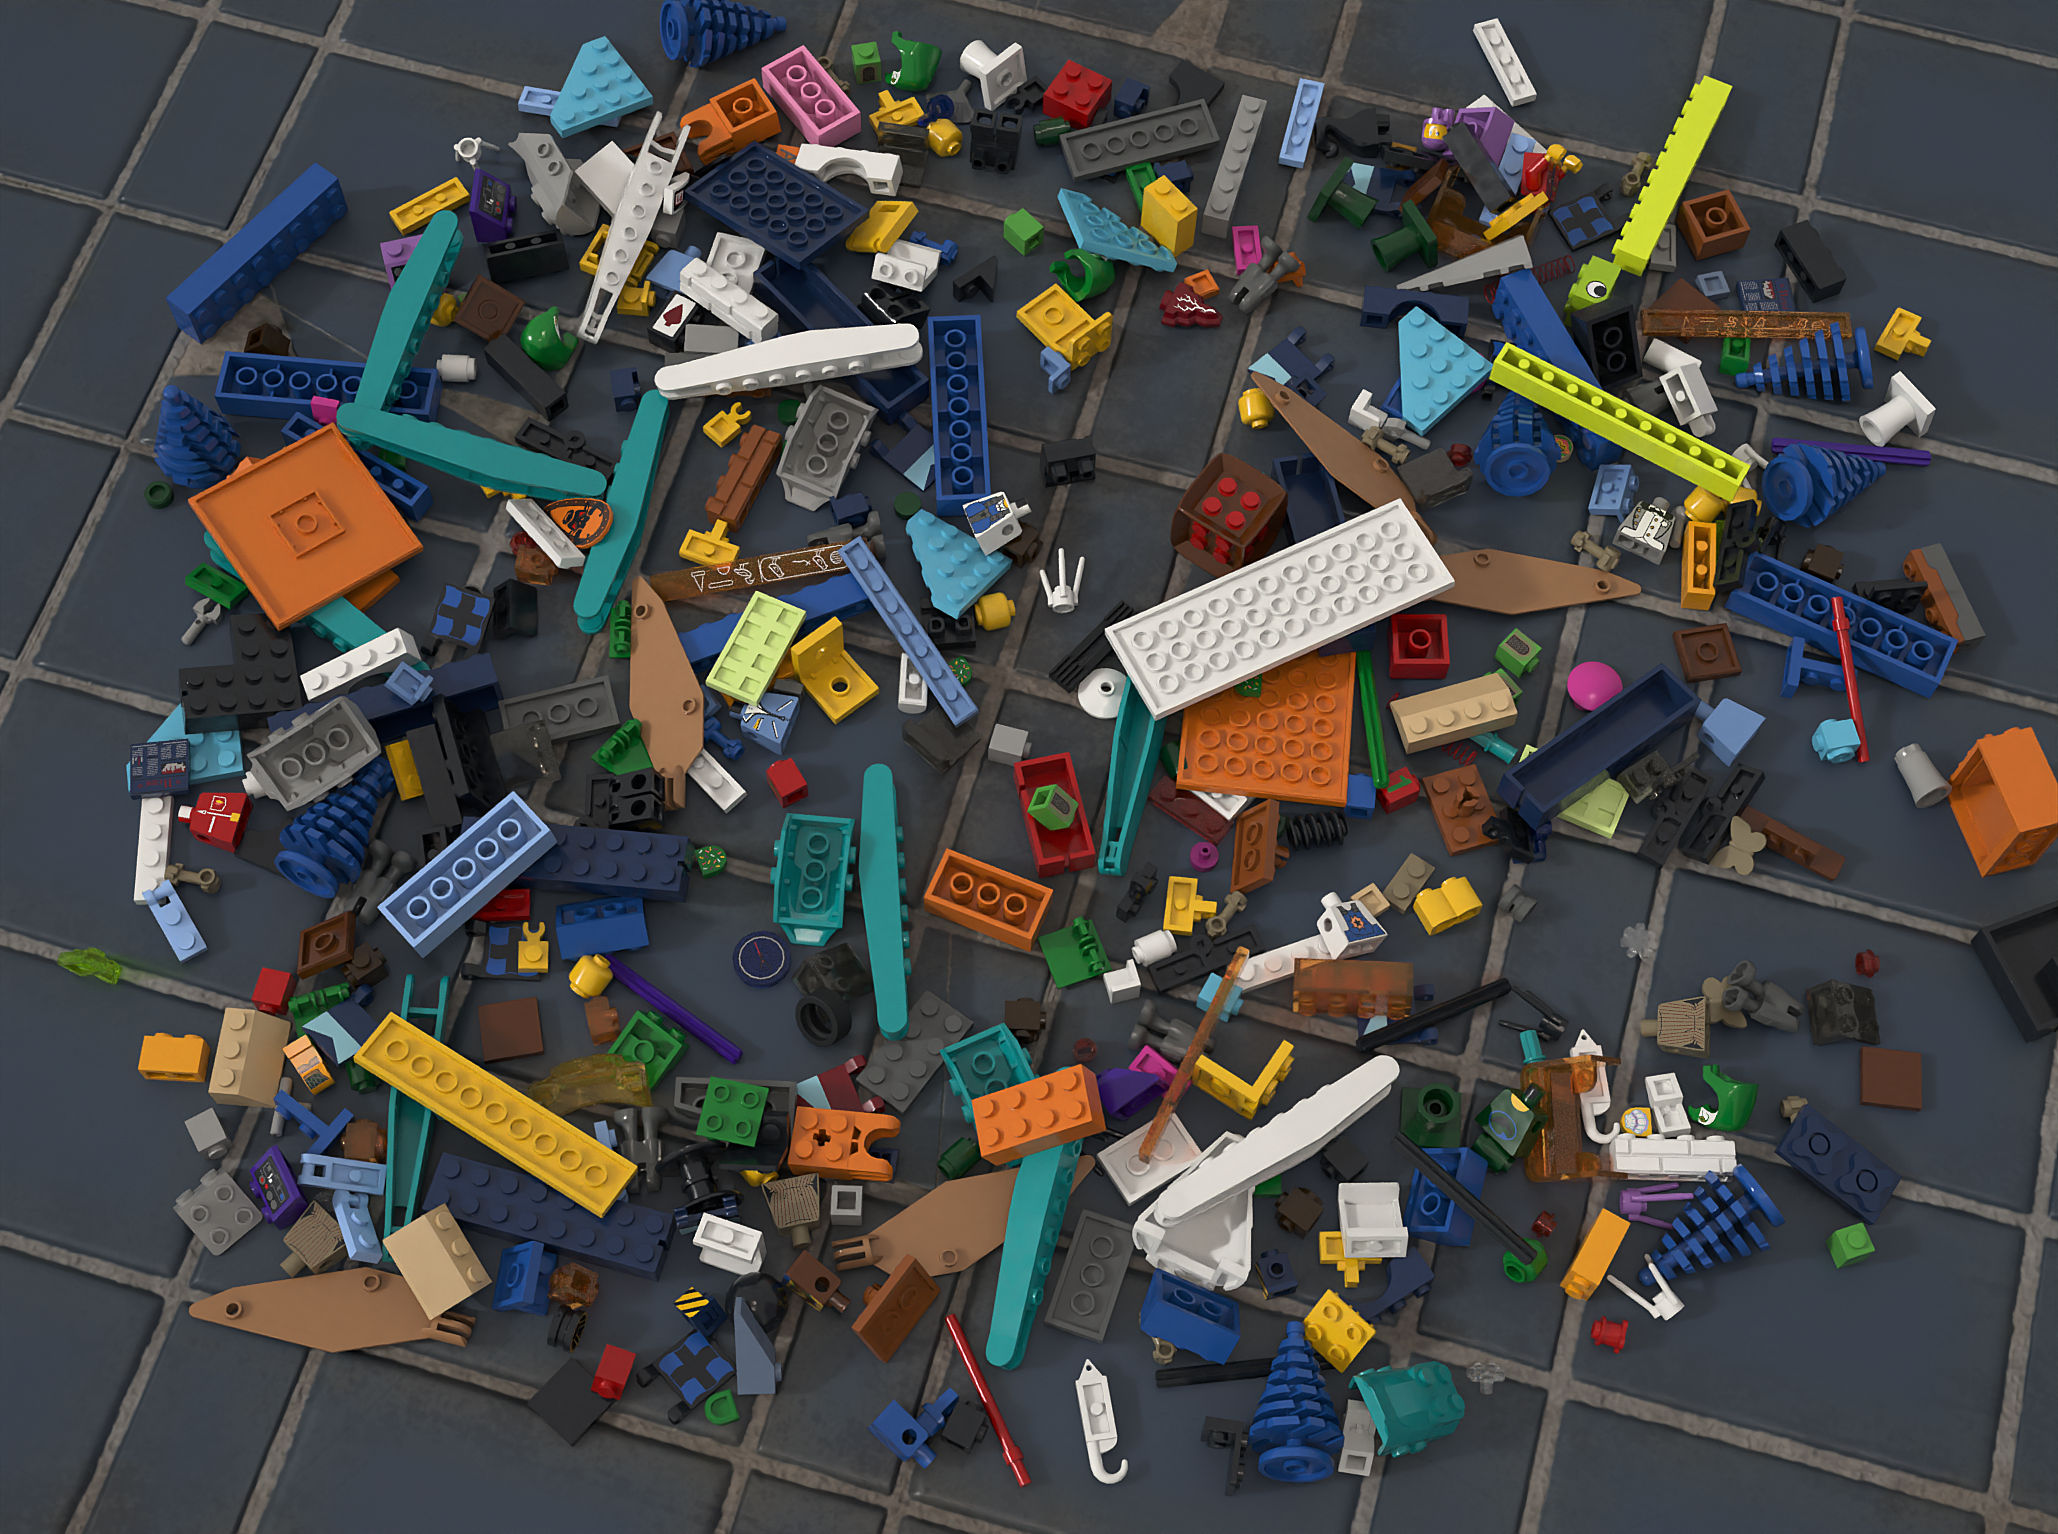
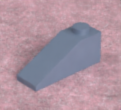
M736 1297L734 1325L738 1395L775 1394L776 1381H782V1362H776V1349L754 1318L744 1299Z

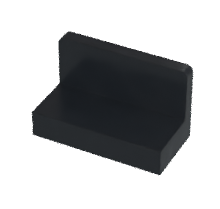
M511 578L493 588V598L497 599L493 610V637L504 640L515 632L531 638L537 635V589Z

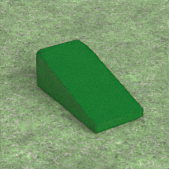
M1727 325L1724 331L1719 372L1736 376L1738 373L1747 371L1750 360V335L1752 330L1746 329L1744 331L1743 328H1733V326Z

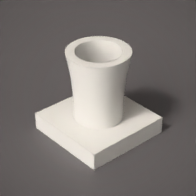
M976 40L970 43L961 55V70L980 79L984 105L990 111L995 110L1004 103L1008 96L1017 93V87L1027 81L1023 49L1016 42L997 56L984 42Z
M1899 371L1891 378L1884 399L1886 404L1861 416L1859 419L1860 426L1867 438L1876 446L1883 447L1906 425L1919 438L1927 433L1936 408Z

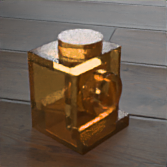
M519 545L514 567L517 580L524 583L550 586L552 576H556L558 573V566L543 550L526 548L525 545Z
M598 996L591 999L590 1002L584 1003L594 1046L616 1041L622 1033L616 1006L610 1008L608 997Z

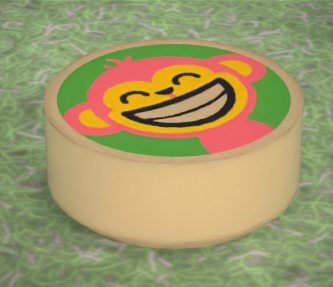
M1554 435L1555 441L1561 449V460H1557V462H1565L1572 454L1573 444L1566 436Z

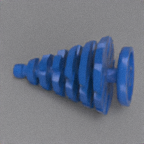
M665 0L660 11V36L664 51L670 60H680L684 57L686 62L691 61L689 67L698 68L707 63L717 61L719 58L726 57L736 49L739 51L747 45H754L760 38L761 40L770 38L773 31H785L787 21L783 16L770 18L771 14L768 11H757L754 6H743L742 3L730 2V0Z
M1838 321L1830 324L1833 357L1827 356L1823 330L1820 329L1814 332L1817 360L1811 361L1808 340L1805 337L1799 340L1801 363L1794 364L1792 346L1784 349L1786 365L1778 367L1775 353L1768 356L1770 368L1762 370L1760 361L1753 365L1754 372L1736 374L1735 384L1738 389L1756 385L1757 391L1765 392L1764 384L1772 383L1774 394H1782L1781 381L1788 380L1790 394L1792 396H1799L1797 378L1804 377L1807 397L1816 399L1813 375L1820 374L1824 399L1834 401L1830 372L1836 371L1841 401L1850 402L1847 369H1858L1863 389L1869 390L1874 388L1865 328L1861 326L1854 330L1855 350L1844 354Z
M166 386L163 390V399L166 401H161L158 431L154 447V453L158 455V457H155L156 463L166 476L173 478L174 483L189 488L206 489L227 479L226 477L234 469V465L237 462L236 457H239L241 444L237 440H233L232 436H240L219 413L203 405L202 402L190 396L187 392L180 390L177 386Z
M1511 390L1501 403L1497 415L1494 416L1482 435L1474 452L1475 465H1480L1481 473L1485 475L1488 484L1495 491L1506 496L1520 497L1533 494L1543 488L1549 480V476L1557 468V460H1561V449L1559 444L1556 443L1551 429L1539 412L1537 405L1532 400Z
M1797 442L1798 445L1789 444L1782 449L1785 454L1779 453L1778 457L1767 464L1763 472L1761 486L1765 503L1775 517L1784 521L1792 520L1794 523L1809 528L1812 523L1816 526L1824 521L1828 516L1835 513L1837 509L1843 507L1846 502L1863 492L1866 487L1871 486L1877 478L1884 476L1886 466L1883 462H1873L1871 459L1860 457L1859 455L1851 454L1846 456L1844 452Z
M371 762L365 775L363 773H356L352 776L353 780L341 788L337 787L336 793H329L323 802L309 807L304 816L301 814L294 819L292 826L289 824L279 834L281 838L279 840L289 850L280 851L274 863L276 868L292 883L316 896L333 898L339 890L338 882L348 884L350 880L353 884L358 880L361 873V865L366 854L363 845L367 849L370 838L368 832L370 827L372 828L374 821L372 815H375L378 808L375 798H379L382 789L378 780L386 772L385 767L381 763Z
M1738 1164L1733 1169V1176L1744 1191L1742 1197L1735 1200L1729 1189L1724 1184L1722 1185L1720 1179L1709 1170L1704 1178L1719 1201L1723 1202L1726 1209L1721 1212L1712 1198L1708 1197L1705 1190L1699 1185L1694 1195L1703 1209L1707 1211L1711 1220L1706 1223L1704 1218L1688 1201L1683 1211L1697 1230L1691 1234L1683 1222L1676 1217L1672 1226L1683 1241L1676 1245L1666 1232L1661 1242L1668 1251L1661 1256L1655 1248L1651 1253L1650 1257L1654 1261L1653 1264L1668 1281L1678 1278L1672 1270L1677 1265L1682 1268L1686 1275L1696 1272L1687 1259L1692 1254L1705 1269L1714 1267V1263L1702 1248L1707 1243L1723 1263L1733 1261L1732 1256L1717 1237L1721 1233H1723L1733 1248H1736L1742 1258L1752 1255L1742 1237L1736 1233L1733 1227L1736 1222L1761 1252L1771 1249L1754 1222L1750 1221L1748 1215L1758 1210L1773 1227H1780L1785 1223V1220L1765 1191L1742 1164ZM1645 1266L1638 1272L1639 1280L1647 1287L1657 1281L1649 1266Z
M1290 1321L1286 1326L1288 1338L1281 1341L1277 1351L1279 1356L1272 1361L1271 1371L1273 1373L1269 1375L1266 1389L1258 1402V1405H1262L1255 1412L1248 1435L1247 1446L1253 1444L1252 1450L1261 1454L1258 1461V1471L1262 1475L1283 1482H1314L1325 1479L1333 1474L1334 1461L1330 1456L1340 1452L1339 1449L1343 1448L1345 1437L1343 1431L1339 1429L1340 1421L1334 1412V1404L1331 1401L1330 1395L1324 1391L1323 1387L1326 1386L1324 1377L1319 1374L1321 1369L1319 1362L1313 1357L1314 1350L1312 1344L1308 1340L1303 1341L1305 1325L1300 1321Z

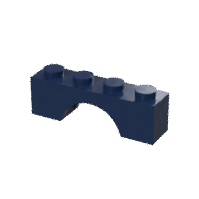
M1365 285L1360 326L1386 329L1392 320L1399 316L1407 315L1417 306L1455 336L1464 338L1468 324L1469 297Z
M1415 1246L1406 1251V1257H1396L1389 1262L1386 1268L1387 1290L1380 1298L1372 1302L1358 1303L1345 1298L1341 1294L1338 1297L1348 1306L1352 1305V1309L1355 1312L1358 1311L1360 1313L1359 1316L1368 1324H1373L1376 1327L1382 1322L1381 1316L1390 1311L1392 1315L1396 1314L1407 1306L1405 1301L1415 1295L1417 1299L1424 1296L1432 1289L1430 1285L1436 1276Z

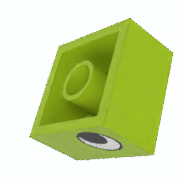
M1594 255L1588 265L1584 263L1577 277L1579 279L1573 284L1568 295L1569 299L1563 310L1567 314L1564 324L1572 327L1570 313L1611 298L1622 267Z

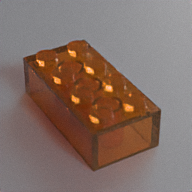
M1295 958L1293 1012H1299V1014L1304 1016L1328 1013L1332 1017L1357 1014L1361 1018H1373L1375 1015L1387 1016L1393 1020L1410 1016L1413 999V963Z

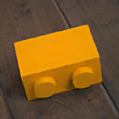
M156 1033L155 1036H144L138 1070L145 1079L205 1083L211 1049L205 1040L197 1035H185L184 1038H177L166 1033Z

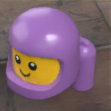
M1442 108L1432 109L1431 118L1425 119L1423 122L1421 140L1425 148L1432 151H1441L1447 147L1442 137L1448 133L1447 130L1454 124L1455 110L1445 109L1443 111Z

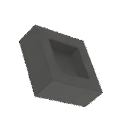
M776 679L773 688L774 694L798 697L800 706H802L805 698L804 685L794 679Z

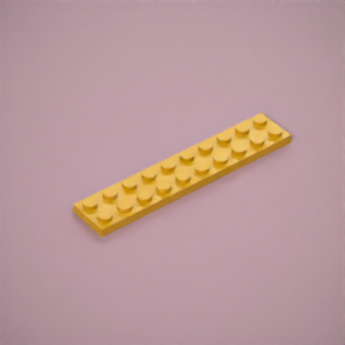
M392 1012L387 1015L353 1056L355 1063L602 1219L638 1172V1166Z

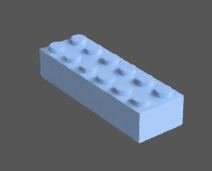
M512 791L377 908L415 951L424 958L557 843V840L540 818Z

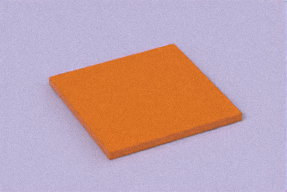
M334 422L188 499V503L278 631L424 551L421 542Z

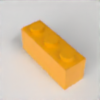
M1689 521L1682 537L1681 608L1709 610L1715 596L1713 582L1716 571V523Z

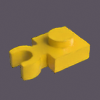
M737 402L731 407V412L728 415L722 410L703 426V431L723 448L741 433L740 425L747 424L751 420V412L748 410L743 415L737 414L742 410L741 403Z
M524 922L523 936L527 941H519L518 973H548V941H540L545 935L544 922H540L539 931L536 933H531L528 922Z

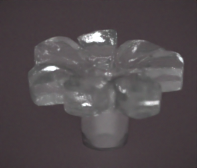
M1637 923L1635 930L1630 926L1626 927L1623 931L1625 937H1622L1620 940L1622 947H1629L1627 955L1630 958H1635L1637 953H1639L1641 959H1647L1650 956L1649 951L1654 952L1658 947V943L1653 941L1656 933L1653 930L1646 931L1645 924Z
M1483 1362L1474 1363V1367L1468 1368L1466 1371L1467 1377L1471 1381L1480 1382V1392L1483 1394L1493 1393V1382H1502L1506 1377V1370L1497 1368L1496 1363L1487 1364L1486 1367Z

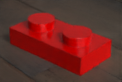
M502 890L478 910L471 919L482 922L531 920V890Z

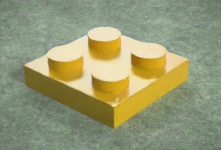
M1543 191L1535 197L1530 193L1489 222L1491 227L1483 232V234L1490 241L1549 199Z

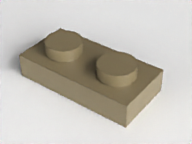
M1411 853L1382 893L1389 902L1390 907L1404 915L1434 873L1435 867Z

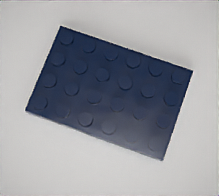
M756 141L747 145L684 190V199L798 270H801L870 218L869 209Z

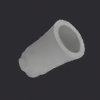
M1915 743L1903 747L1895 754L1894 759L1898 764V769L1911 791L1917 808L1932 806L1950 794L1952 786L1942 777L1926 752L1922 751L1919 744Z

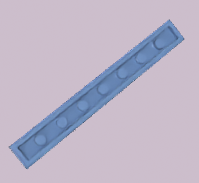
M861 536L837 550L955 727L957 728L980 713Z

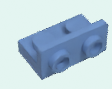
M1600 464L1588 507L1591 515H1617L1620 523H1623L1633 511L1634 492H1637L1639 489V478L1635 475L1631 465Z

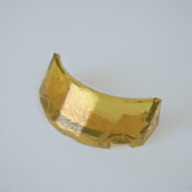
M593 1054L568 1060L551 1068V1075L544 1080L533 1081L527 1087L528 1098L558 1117L583 1107L602 1103H626L642 1108L653 1107L645 1064L638 1060L636 1062L625 1061L623 1055Z

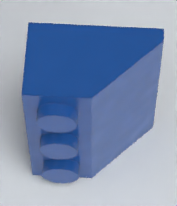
M610 896L556 906V932L562 960L576 961L580 960L584 955L599 954L605 956L614 953L616 950L627 949L634 951L649 945L645 907L642 898Z
M1468 1147L1421 1148L1480 1200L1488 1166L1487 1160ZM1415 1168L1402 1222L1403 1227H1407L1408 1236L1444 1246H1469L1475 1220Z
M1156 1268L1140 1312V1329L1151 1337L1162 1338L1173 1343L1179 1349L1190 1350L1199 1354L1207 1361H1215L1224 1365L1241 1337L1239 1303Z

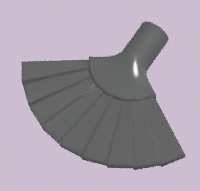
M964 79L959 88L954 91L925 93L929 108L940 119H949L955 124H966L972 120L974 110L966 98V94L972 86L969 80Z

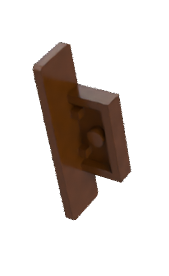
M1748 805L1740 816L1750 824L1753 833L1762 832L1766 835V847L1830 881L1836 879L1846 860L1844 856Z

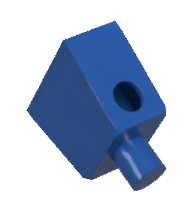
M895 1400L867 1428L903 1462L912 1457L925 1469L937 1456L924 1443L930 1436L929 1433ZM902 1434H908L911 1437V1445L903 1442Z

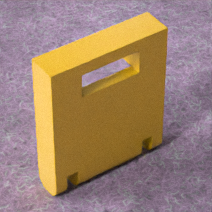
M877 201L870 210V218L859 225L845 243L846 248L849 251L877 253L880 251L881 253H887L919 212L913 202Z
M602 224L579 262L581 271L596 275L600 262L597 252L602 243H605L610 226ZM648 240L645 241L625 281V287H638V282H641L655 258L654 255L659 251L657 244Z

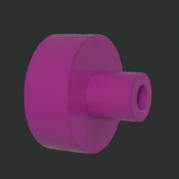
M1199 842L1191 849L1190 864L1195 870L1209 872L1218 863L1219 853L1213 844Z

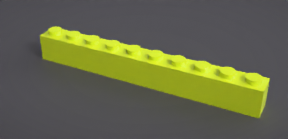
M1705 75L1700 85L1695 83L1689 98H1692V101H1686L1681 112L1684 117H1678L1673 128V132L1676 133L1675 135H1669L1664 146L1667 151H1661L1655 164L1658 166V169H1652L1647 183L1650 185L1649 187H1643L1638 198L1641 203L1640 205L1635 203L1629 216L1632 221H1626L1620 236H1623V239H1617L1611 252L1615 255L1613 264L1621 266L1622 270L1640 277L1642 276L1726 105L1733 86Z
M1506 342L1493 363L1489 377L1490 380L1729 502H1732L1751 467L1741 460Z

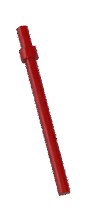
M1834 597L1831 598L1834 614L1832 626L1833 632H1837L1850 715L1861 743L1856 750L1858 763L1868 762L1870 758L1848 630L1851 629L1849 618L1845 616L1843 598Z
M950 1314L944 1320L1004 1450L1002 1456L1007 1466H1011L1020 1488L1026 1487L1032 1481L1022 1462L1024 1456L1020 1447L1015 1446L956 1315Z

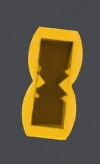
M1451 877L1441 884V888L1434 890L1427 888L1421 891L1416 896L1417 899L1414 902L1413 909L1428 934L1432 936L1480 913L1483 905L1466 877L1458 879Z

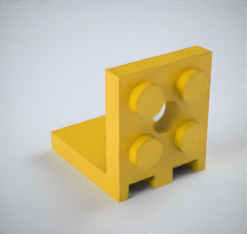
M836 616L791 647L794 679L804 685V690L835 725L879 694V687L844 650L843 627ZM838 682H843L848 686L843 692H837L832 687Z
M1283 1040L1253 1086L1201 1054L1195 1063L1192 1076L1193 1085L1251 1121L1262 1104L1267 1106L1276 1093L1275 1089L1279 1081L1283 1083L1292 1069L1290 1066L1295 1059L1291 1056L1294 1045Z

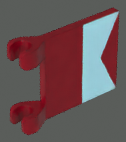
M857 1055L840 1066L797 1084V1106L874 1114H880L886 1110L880 1096H876L862 1105L849 1075L861 1073L867 1065L863 1055Z

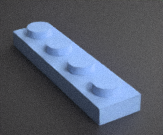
M1300 78L1279 156V164L1303 169L1325 83Z
M525 86L518 102L519 111L550 116L560 92ZM621 116L600 125L618 127Z
M1512 133L1498 169L1516 195L1522 181L1524 152L1532 153L1536 140ZM1484 205L1478 224L1490 228L1489 222L1496 218L1497 215L1490 213Z

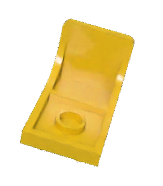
M1057 284L1051 286L1017 311L1016 317L1046 347L1049 346L1053 351L1060 352L1065 357L1066 361L1071 364V371L1078 366L1082 367L1087 364L1093 355L1097 352L1105 351L1111 343L1113 315L1110 312H1106L1098 319H1092Z

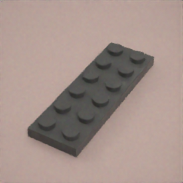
M1204 99L1059 135V142L1074 183L1125 170V167L1149 161L1154 163L1213 148L1220 144L1218 133Z

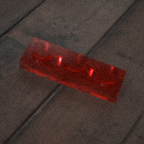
M1166 775L1148 795V801L1216 847L1233 827L1234 821H1228L1206 802L1188 790L1176 789V782Z

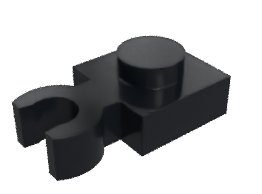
M1036 75L1017 87V94H1012L1006 98V107L1008 108L1013 104L1018 105L1014 107V115H1021L1026 106L1033 110L1043 103V94L1048 89V86Z

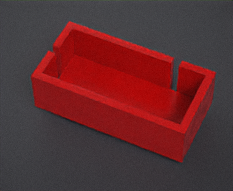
M1065 752L1015 762L1013 777L1038 878L1064 874V868L1067 867L1069 872L1093 868L1095 866L1096 853L1070 753ZM1057 784L1079 804L1074 814V820L1069 827L1049 831L1030 815L1027 810L1037 788Z

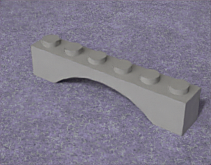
M1242 95L1203 214L1201 233L1224 239L1227 237L1245 171L1265 119L1266 100Z

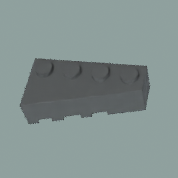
M676 1077L674 1108L677 1113L700 1119L710 1078ZM727 1079L769 1088L764 1111L789 1112L792 1139L797 1110L798 1087L796 1081Z

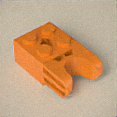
M755 78L709 99V104L686 114L680 121L681 130L686 124L691 126L688 138L695 139L701 136H709L698 144L697 149L698 157L705 165L723 154L738 152L753 141L759 143L782 132L777 112Z
M797 1106L787 1164L793 1175L798 1176L818 1173L819 1178L851 1181L852 1179L890 1181L893 1178V1167L887 1160L870 1156L868 1151L874 1141L881 1138L896 1137L900 1132L901 1122L896 1117L885 1114ZM824 1141H830V1142H825V1146H820V1144H821L822 1142H824Z

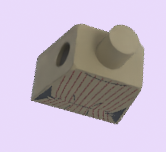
M1706 996L1659 1004L1658 1019H1642V1037H1657L1658 1046L1667 1053L1710 1059L1711 1004Z
M818 1173L761 1184L763 1195L778 1235H791L794 1249L809 1247L811 1245L809 1231L821 1228L820 1181Z
M315 1200L308 1206L284 1237V1243L293 1253L280 1266L292 1278L305 1266L315 1275H318L349 1255L339 1224Z

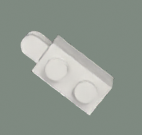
M1697 362L1680 366L1659 377L1680 426L1689 424L1696 437L1714 433L1716 426L1711 414L1718 411Z

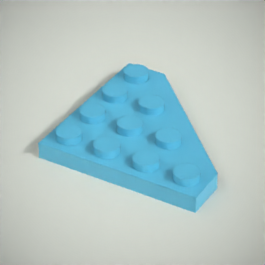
M606 36L582 45L550 114L551 124L560 136L565 138L652 105L653 96Z
M1061 188L1058 200L1079 249H1083L1090 254L1104 255L1111 260H1125L1135 266H1149L1159 272L1164 270L1174 272L1177 262L1171 250L1163 245L1158 248L1153 242L1149 241L1150 236L1134 226L1129 229L1120 222L1121 218L1105 207L1099 210L1096 205L1091 203L1092 199L1085 194Z
M1416 306L1398 322L1402 420L1416 433L1423 436L1490 376L1493 364Z
M920 509L907 522L906 532L912 538V548L915 557L923 568L921 573L926 587H929L931 590L933 606L955 619H958L1011 567L1012 559L996 550L985 556L976 538L967 535L955 526L942 521L923 509Z
M181 703L146 742L188 738L191 756V785L246 775L241 730L185 735ZM129 762V763L126 765V769H127V779H128V790H129V793H130V762Z

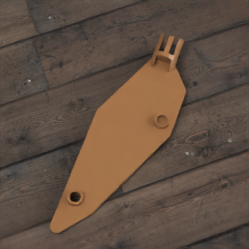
M1257 371L1251 374V378L1271 401L1273 407L1281 413L1334 478L1376 509L1400 498L1432 546L1437 544V535L1421 515L1416 512L1414 495L1390 468L1385 459L1288 387Z
M1481 549L1439 556L1455 580L1453 588L1424 601L1433 600L1517 615L1637 596L1641 592V587L1634 582L1600 569L1494 549Z
M636 577L632 582L629 708L633 718L638 719L642 723L640 728L641 737L654 769L665 777V801H662V803L665 804L666 812L668 810L685 808V774L704 748V693L663 600L644 578Z
M1079 1156L1069 1196L1095 1166V1159L1092 1156ZM1020 1168L946 1181L868 1235L832 1241L833 1249L862 1244V1246L834 1252L835 1261L864 1257L863 1259L835 1265L836 1272L874 1265L891 1275L906 1254L916 1258L930 1277L964 1271L1004 1243L1009 1209Z
M368 1267L233 1287L193 1303L189 1308V1314L193 1318L330 1353L423 1339H433L466 1348L468 1341L465 1338L470 1337L472 1333L470 1327H473L476 1322L475 1317L448 1310L429 1320L404 1276ZM238 1309L236 1314L230 1315L232 1310Z

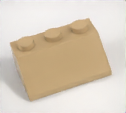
M225 1009L208 1091L217 1104L275 1108L276 1105L273 1098L278 1094L286 1054L282 1049L289 1044L292 1029L291 1022L257 1010Z
M445 1203L382 1240L429 1320H432L492 1283Z

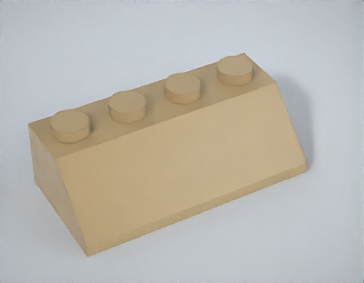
M1498 673L1390 702L1406 754L1512 726L1515 724L1518 714L1510 690Z

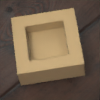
M1374 883L1354 894L1349 899V901H1361L1374 918L1387 911L1390 907L1389 902Z

